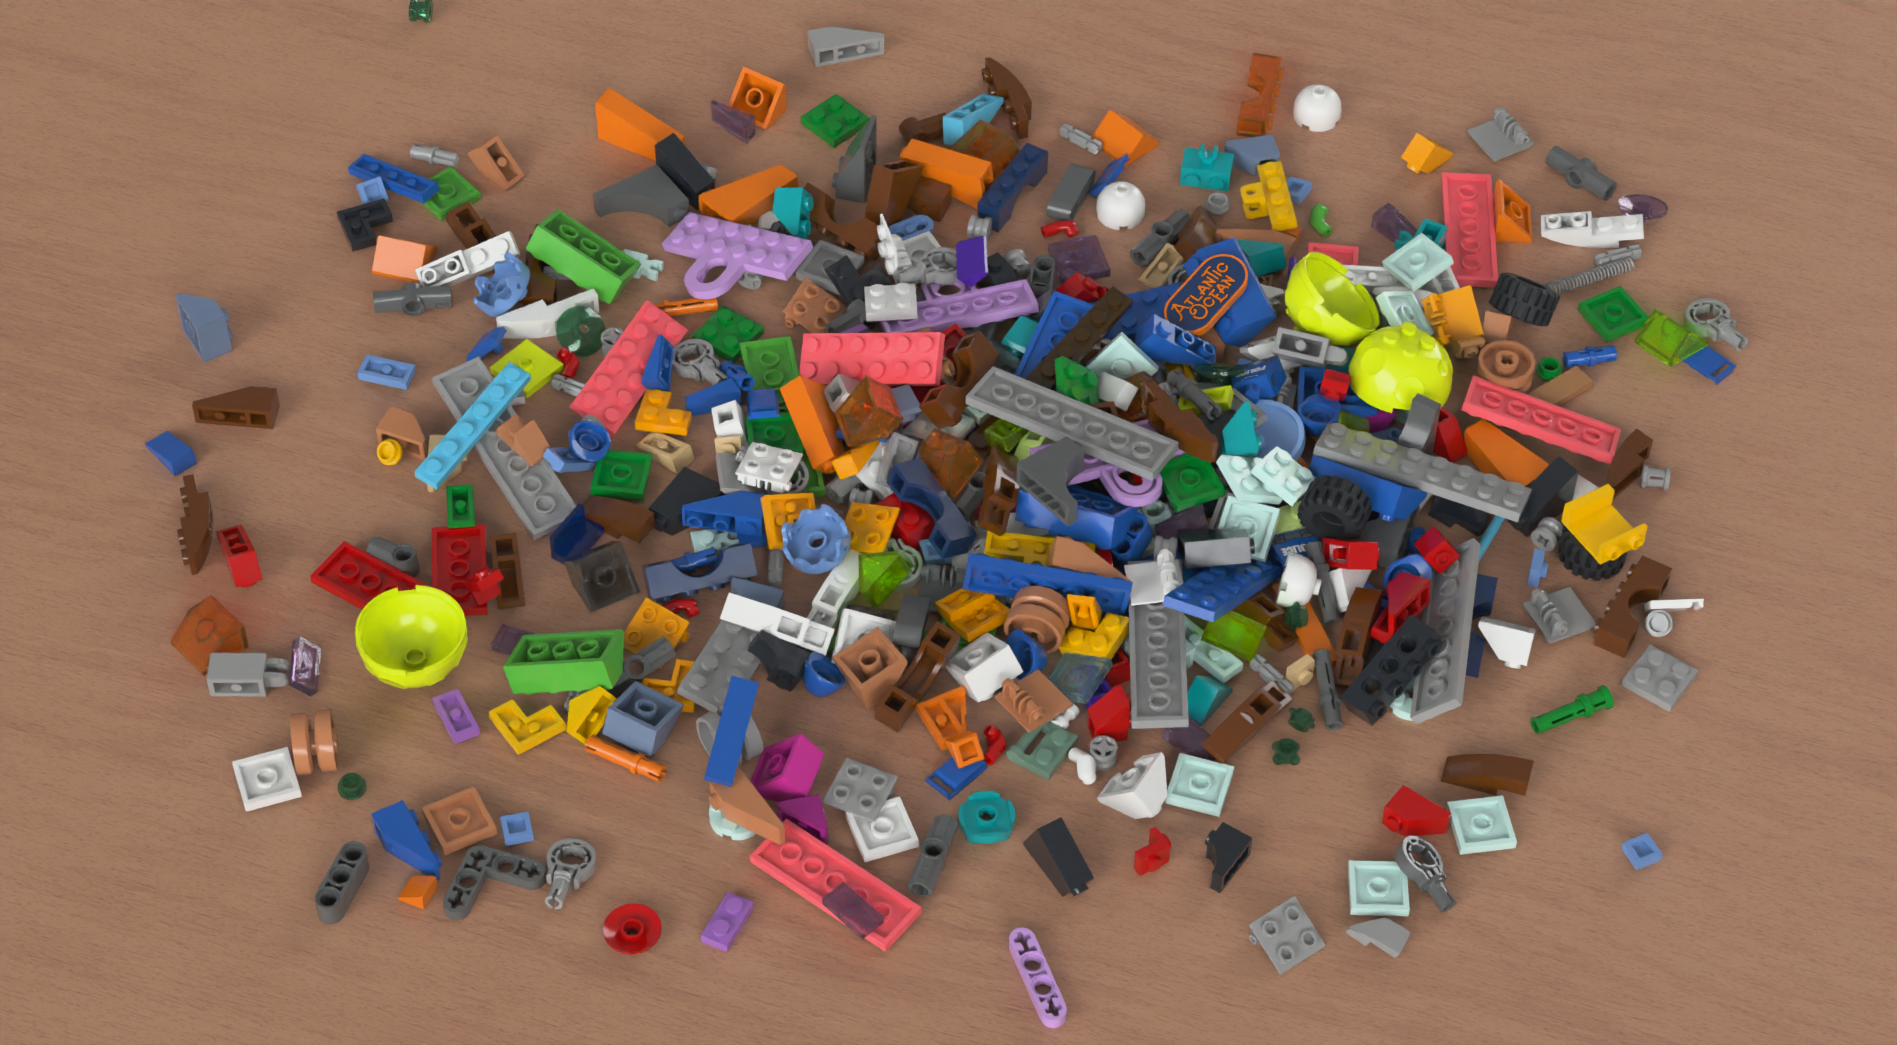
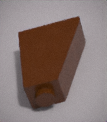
M906 159L875 164L865 218L880 225V214H883L888 228L900 222L921 176L923 166Z

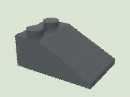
M871 115L848 146L845 156L840 157L839 172L834 173L832 187L836 188V198L860 203H865L870 190L873 168L877 164V116Z

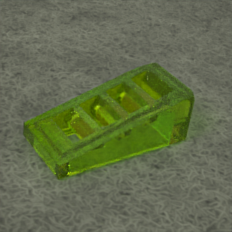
M1000 418L984 431V435L989 445H996L1010 452L1030 430Z

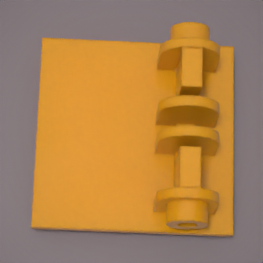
M1471 285L1441 294H1431L1427 298L1421 299L1425 316L1435 333L1432 337L1441 346L1448 345L1452 341L1484 335Z
M852 502L844 521L851 535L849 550L852 549L859 553L883 555L900 508Z
M645 598L624 632V648L633 654H637L664 636L673 649H675L678 642H686L689 639L690 633L687 632V628L690 622L652 600Z

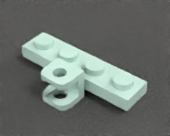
M1184 615L1186 670L1193 665L1194 660L1223 684L1242 671L1243 662Z

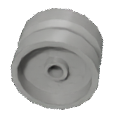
M724 704L719 706L717 713L708 712L696 721L699 739L709 757ZM751 716L737 767L741 765L742 759L750 761L763 752L762 738Z

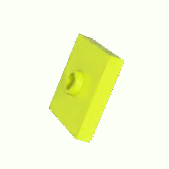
M528 339L524 340L490 367V372L495 377L508 362L531 374L530 382L523 389L526 398H529L552 380L555 374H559L564 370L563 363Z

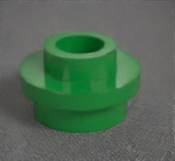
M1546 357L1537 364L1536 373L1541 379L1550 381L1562 374V367L1557 359Z

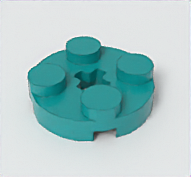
M975 792L968 796V800L959 807L958 824L960 830L966 835V840L974 844H991L1006 841L1010 838L1011 831L1015 825V808L1011 801L1001 798L997 792ZM986 813L989 814V817L993 819L985 821L981 818H983V814Z

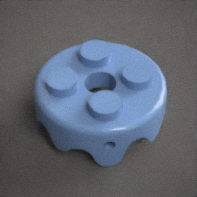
M506 252L504 255L506 261L494 263L495 274L492 277L477 276L475 279L479 296H476L473 301L476 307L490 317L505 314L517 301H521L528 291L527 286L530 280L529 267L509 252Z
M822 504L820 509L802 510L796 522L792 524L785 522L781 530L784 554L797 570L807 574H821L832 570L844 560L851 545V535L846 523L830 506ZM820 538L824 539V542L821 546L816 548L812 547V544L815 540Z

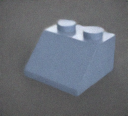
M181 293L175 295L182 330L202 361L205 363L231 352L230 340L233 339V335L227 325L230 319L225 308H220L214 299Z
M635 681L608 707L602 734L651 758L665 744L684 704Z

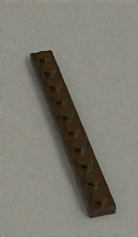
M1112 286L1025 379L1054 390L1056 388L1055 359L1064 356L1079 363L1133 306V300ZM990 415L946 462V468L967 482L968 475L976 471L985 458L990 455L991 447L993 445L1000 447L1019 426Z

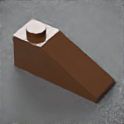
M920 176L907 207L916 215H926L934 221L941 222L951 205L952 185Z
M250 386L193 401L192 407L196 423L273 429L280 404L276 388Z

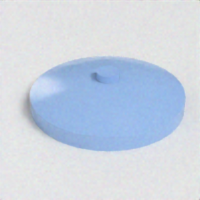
M1259 399L1255 405L1266 413L1267 421L1255 429V435H1260L1262 449L1258 451L1256 458L1263 459L1278 446L1280 449L1287 451L1292 459L1297 462L1303 453L1306 443V435L1301 418L1293 409L1285 404Z

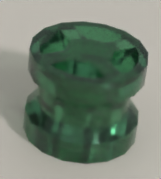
M411 0L409 5L410 21L423 20L425 23H430L433 15L432 0Z

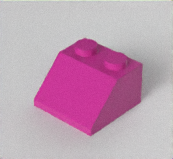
M800 733L763 748L750 782L764 799L780 802L807 797L812 791V784L820 770V763L824 753Z

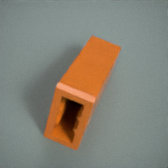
M610 88L595 102L598 138L655 162V144L672 133L677 135L685 145L684 135Z
M911 139L907 147H904L900 153V159H906L923 166L922 177L952 185V197L977 209L978 201L994 183L992 164L983 159L915 139Z
M780 164L704 192L698 196L700 214L747 226L749 224L754 225L762 215L773 210L775 188H798V176L792 170H788Z
M800 375L781 387L780 391L812 468L825 474L833 473L836 471L832 464L833 460L845 453L842 438L836 437V432L839 428L836 415L830 409L823 393L827 386Z
M1481 419L1474 425L1468 426L1464 432V442L1468 450L1467 455L1482 473L1494 474L1500 479L1509 482H1519L1528 488L1550 465L1485 419Z

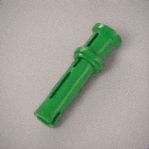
M1601 685L1596 691L1587 695L1579 694L1575 701L1531 718V726L1533 731L1539 735L1581 716L1589 718L1593 716L1594 712L1601 709L1609 710L1613 708L1614 700L1609 689L1605 685Z

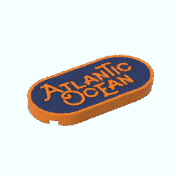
M1218 254L1206 259L1169 298L1164 308L1165 320L1193 335L1200 336L1205 334L1246 290L1248 271L1245 264L1239 258L1229 254Z

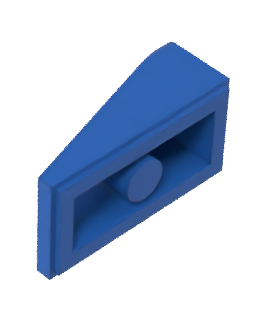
M662 334L657 336L644 370L641 384L646 389L669 392L674 347Z
M732 378L685 397L686 411H691L692 416L712 413L711 408L736 400L741 407V391Z
M168 431L145 443V446L174 476L197 464L195 452Z

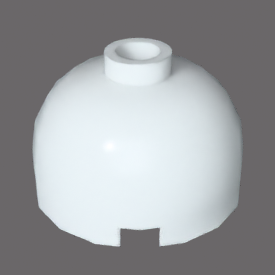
M1310 85L1298 93L1293 105V119L1299 126L1302 127V124L1309 126L1310 131L1324 132L1333 129L1336 122L1341 119V100L1332 88L1325 85Z
M1121 181L1110 183L1098 195L1096 205L1097 218L1104 226L1114 230H1120V227L1128 226V229H1132L1138 226L1144 219L1145 198L1140 189L1134 184Z
M1289 552L1284 565L1286 567L1281 576L1276 603L1284 607L1297 608L1307 604L1312 594L1318 595L1322 580L1317 579V569L1310 559L1300 554Z

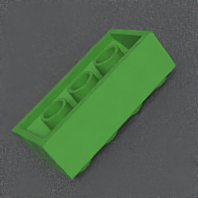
M559 209L537 225L525 248L536 259L546 262L557 273L564 274L573 280L577 286L586 290L594 288L598 294V300L609 305L620 296L641 266L640 262Z
M623 629L523 635L503 666L513 694L525 693L530 695L541 692L558 693L560 691L582 692L592 690L598 686L605 690L613 689L623 673L624 632Z

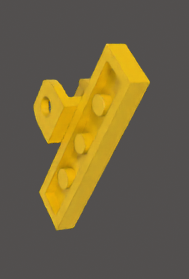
M1281 161L1257 165L1260 182L1248 184L1240 188L1245 217L1247 219H1255L1269 215L1272 230L1276 231L1298 228Z
M987 531L984 554L1000 559L1011 558L1017 562L1028 564L1039 563L1046 567L1049 547L1055 538L1005 532L1000 537ZM1081 542L1095 552V544Z

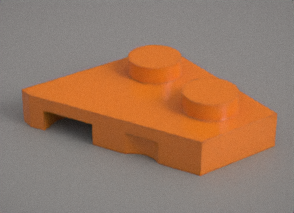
M964 685L916 704L917 714L941 751L948 749L946 739L967 731L966 688Z

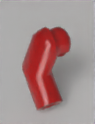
M1060 220L1042 226L1041 233L1044 238H1048L1065 231L1066 236L1071 238L1079 234V229L1077 228L1078 224L1073 220Z
M561 347L556 353L557 358L564 366L561 375L565 376L566 380L567 378L574 379L580 367V361L567 347Z
M675 599L661 605L675 614L685 610L688 618L700 613V609L697 606L699 603L694 599Z
M990 724L984 729L985 739L989 748L983 754L985 758L983 760L986 764L993 765L1006 749L1007 744L1002 731L998 729L997 725Z

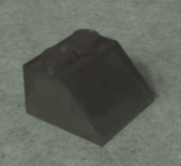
M610 541L564 560L572 585L590 612L640 592L621 541Z

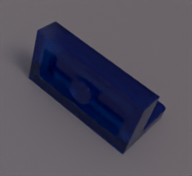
M578 503L549 538L551 558L573 569L604 534L603 526L585 518L584 505Z

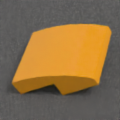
M963 588L934 603L935 608L945 621L968 642L1004 624L1011 610L996 600L995 595L963 590Z

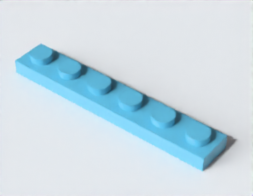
M508 362L415 470V477L437 490L530 382L531 374Z

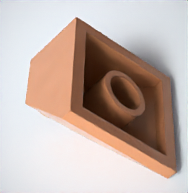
M878 627L832 657L854 694L868 710L879 702L891 684H895L900 679L908 664L906 658Z

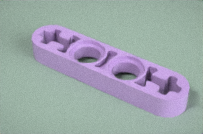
M1017 928L1009 936L1011 955L1041 1022L1046 1027L1058 1028L1066 1021L1067 1007L1034 933L1028 928ZM1022 939L1024 943H1027V952L1024 953L1022 944L1017 942V940ZM1029 961H1036L1041 967L1031 971L1026 969L1024 965ZM1044 984L1049 986L1051 991L1047 994H1039L1036 992L1035 987ZM1052 1002L1053 1011L1058 1013V1016H1053L1052 1013H1049L1048 1003Z

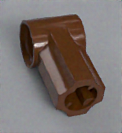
M946 113L919 121L915 117H909L901 122L899 132L907 143L911 139L927 143L929 139L943 135V116Z

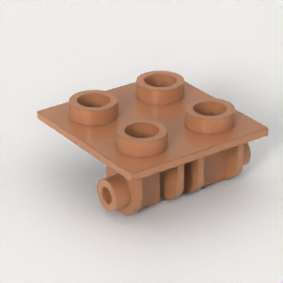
M805 277L783 310V313L786 314L784 324L788 328H793L800 324L812 333H828L826 331V324L842 315L847 306Z
M1039 669L1018 682L1015 679H1005L1001 684L1003 691L995 695L997 701L1029 733L1073 706V703Z

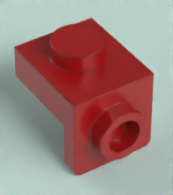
M1326 369L1319 394L1324 395V398L1331 401H1344L1351 376Z
M485 567L473 574L474 577L465 582L475 603L482 605L501 593L497 583L503 580L504 577L500 569Z
M1156 826L1150 828L1149 845L1135 851L1134 869L1139 876L1147 872H1154L1169 862L1171 842L1165 833L1161 834Z

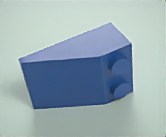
M1299 367L1296 388V413H1298L1297 406L1304 402L1309 396L1319 394L1326 369ZM1329 369L1349 375L1348 370ZM1350 385L1348 386L1345 400L1338 401L1341 405L1338 423L1377 415V408L1359 398Z

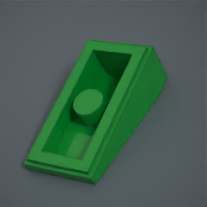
M473 484L446 486L448 528L474 527L475 502Z

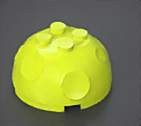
M1310 252L1291 271L1287 289L1285 290V304L1287 306L1286 313L1295 324L1294 331L1329 338L1332 346L1350 347L1361 342L1380 325V315L1374 300L1360 282L1355 286L1344 275L1349 270L1330 256L1319 252Z
M1404 322L1401 326H1388L1378 329L1360 342L1349 365L1348 372L1351 376L1349 385L1363 401L1389 413H1392L1393 408L1409 410L1410 412L1413 398L1418 393L1440 403L1442 407L1448 400L1451 391L1453 367L1447 351L1435 338L1425 331L1417 329L1415 324Z
M415 585L416 589L398 591V587L393 588L372 599L361 611L355 626L356 646L365 667L370 673L377 676L380 681L401 689L431 686L445 679L458 666L468 641L466 619L457 601L439 589L422 585Z

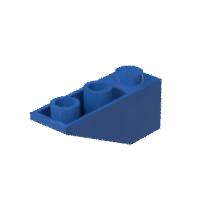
M1154 314L1136 330L1135 344L1155 361L1207 368L1216 367V346L1170 323L1168 320Z
M740 491L685 504L682 506L683 526L762 536L765 523L760 498L765 494Z
M402 800L371 813L374 831L385 851L427 876H434L437 878V881L440 880L439 867L442 866L441 859L436 850H430L429 837L424 829L419 830L417 826L419 821L413 809L408 810Z

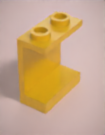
M1609 484L1566 503L1561 519L1566 528L1600 565L1609 560H1615L1621 554L1630 550L1640 548L1645 542L1648 528L1645 523L1633 528L1612 506L1615 490Z

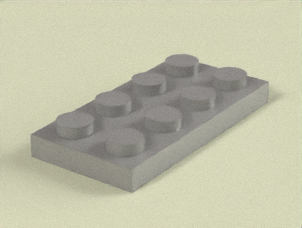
M722 620L679 685L677 693L707 710L717 713L719 706L725 702L731 676L751 680L761 664V661L748 651L750 642L758 632Z

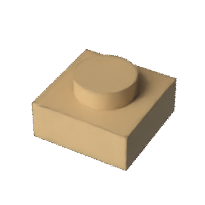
M742 434L714 438L716 455L718 453L737 455L743 446Z
M1309 654L1304 655L1287 667L1286 679L1294 685L1293 690L1300 685L1308 684L1313 678L1315 660Z

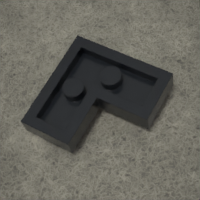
M384 198L337 212L338 221L352 252L377 245L371 228L393 222L392 213Z
M847 255L824 269L847 306L856 299H862L865 302L864 287L875 284L883 286L893 285L880 264L860 276Z

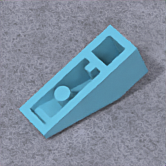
M983 93L944 115V144L954 146L955 149H966L969 145L976 142L1003 104L1004 98Z

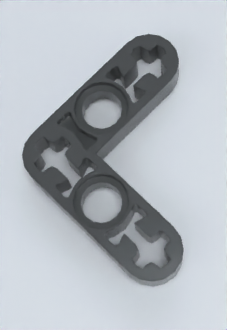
M473 846L467 851L444 897L445 915L451 920H462L467 917L487 878L529 890L539 889L546 883L545 866L539 861L487 846ZM480 857H484V860H480L478 862L477 870H475L474 860H479ZM504 863H510L514 866L509 872H502L498 869ZM534 872L538 873V875H534L532 878L528 877V875H532ZM466 878H472L476 881L471 887H463L460 884ZM459 895H461V896H462V897H461L462 906H461V905H458V906L456 907V909H455V908H452V906H456V905H457V903H458V901H459V899H460V898H459Z

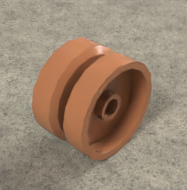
M1509 340L1494 341L1485 345L1480 351L1475 376L1528 394L1531 388L1535 359L1530 350L1518 342Z
M1026 586L1021 588L1015 594L1011 610L1004 623V632L1007 638L1012 631L1019 629L1041 643L1047 654L1057 651L1062 644L1065 629L1068 627L1071 619L1068 600L1050 588L1042 586Z
M331 709L316 711L314 715V729H311L310 719L306 712L291 714V741L297 776L313 773L315 769L314 756H317L319 768L323 773L338 771V737Z

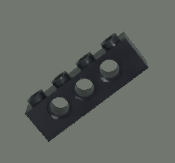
M1410 615L1340 696L1347 710L1371 726L1378 719L1382 718L1391 703L1403 694L1409 682L1420 674L1422 667L1427 661L1438 653L1443 643L1436 630Z

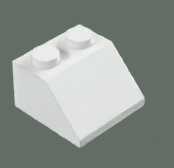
M987 632L954 654L945 666L960 686H965L966 694L978 703L991 698L994 692L1002 687L1001 684L1005 679L1016 680L1017 676L1023 672L1010 646Z

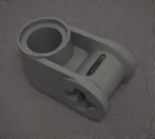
M1040 255L1034 259L1030 278L1028 279V284L1037 299L1051 288L1054 290L1055 261L1047 255Z

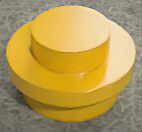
M387 439L379 444L377 447V457L383 464L392 466L400 461L403 450L398 441Z

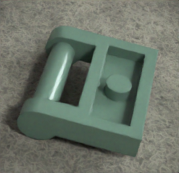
M1048 721L1031 733L1026 731L1016 745H1012L1007 750L1006 756L1017 765L1050 780L1067 758L1069 751L1077 745L1078 735ZM1040 731L1045 733V737L1031 755L1025 754V750Z

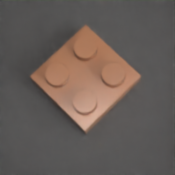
M475 786L421 807L422 814L444 856L498 834L497 827Z

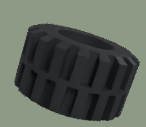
M1501 273L1489 303L1500 312L1536 326H1548L1560 296L1554 290L1528 278L1513 273Z
M1323 475L1322 478L1317 477L1309 484L1298 507L1297 516L1301 520L1300 524L1302 527H1305L1309 534H1313L1319 540H1322L1323 537L1358 540L1372 511L1371 499L1367 497V493L1359 488V485L1350 482L1349 479H1342L1335 475L1333 477Z
M1563 526L1558 548L1559 559L1561 562H1564V567L1567 570H1572L1573 575L1583 576L1582 579L1586 580L1593 578L1594 581H1600L1602 577L1606 580L1611 577V574H1618L1619 570L1623 568L1627 552L1621 554L1615 560H1609L1600 565L1566 526Z

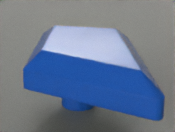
M497 327L484 334L468 353L466 362L478 356L481 359L492 350L496 354L502 352L504 346L500 342L507 330L504 327Z

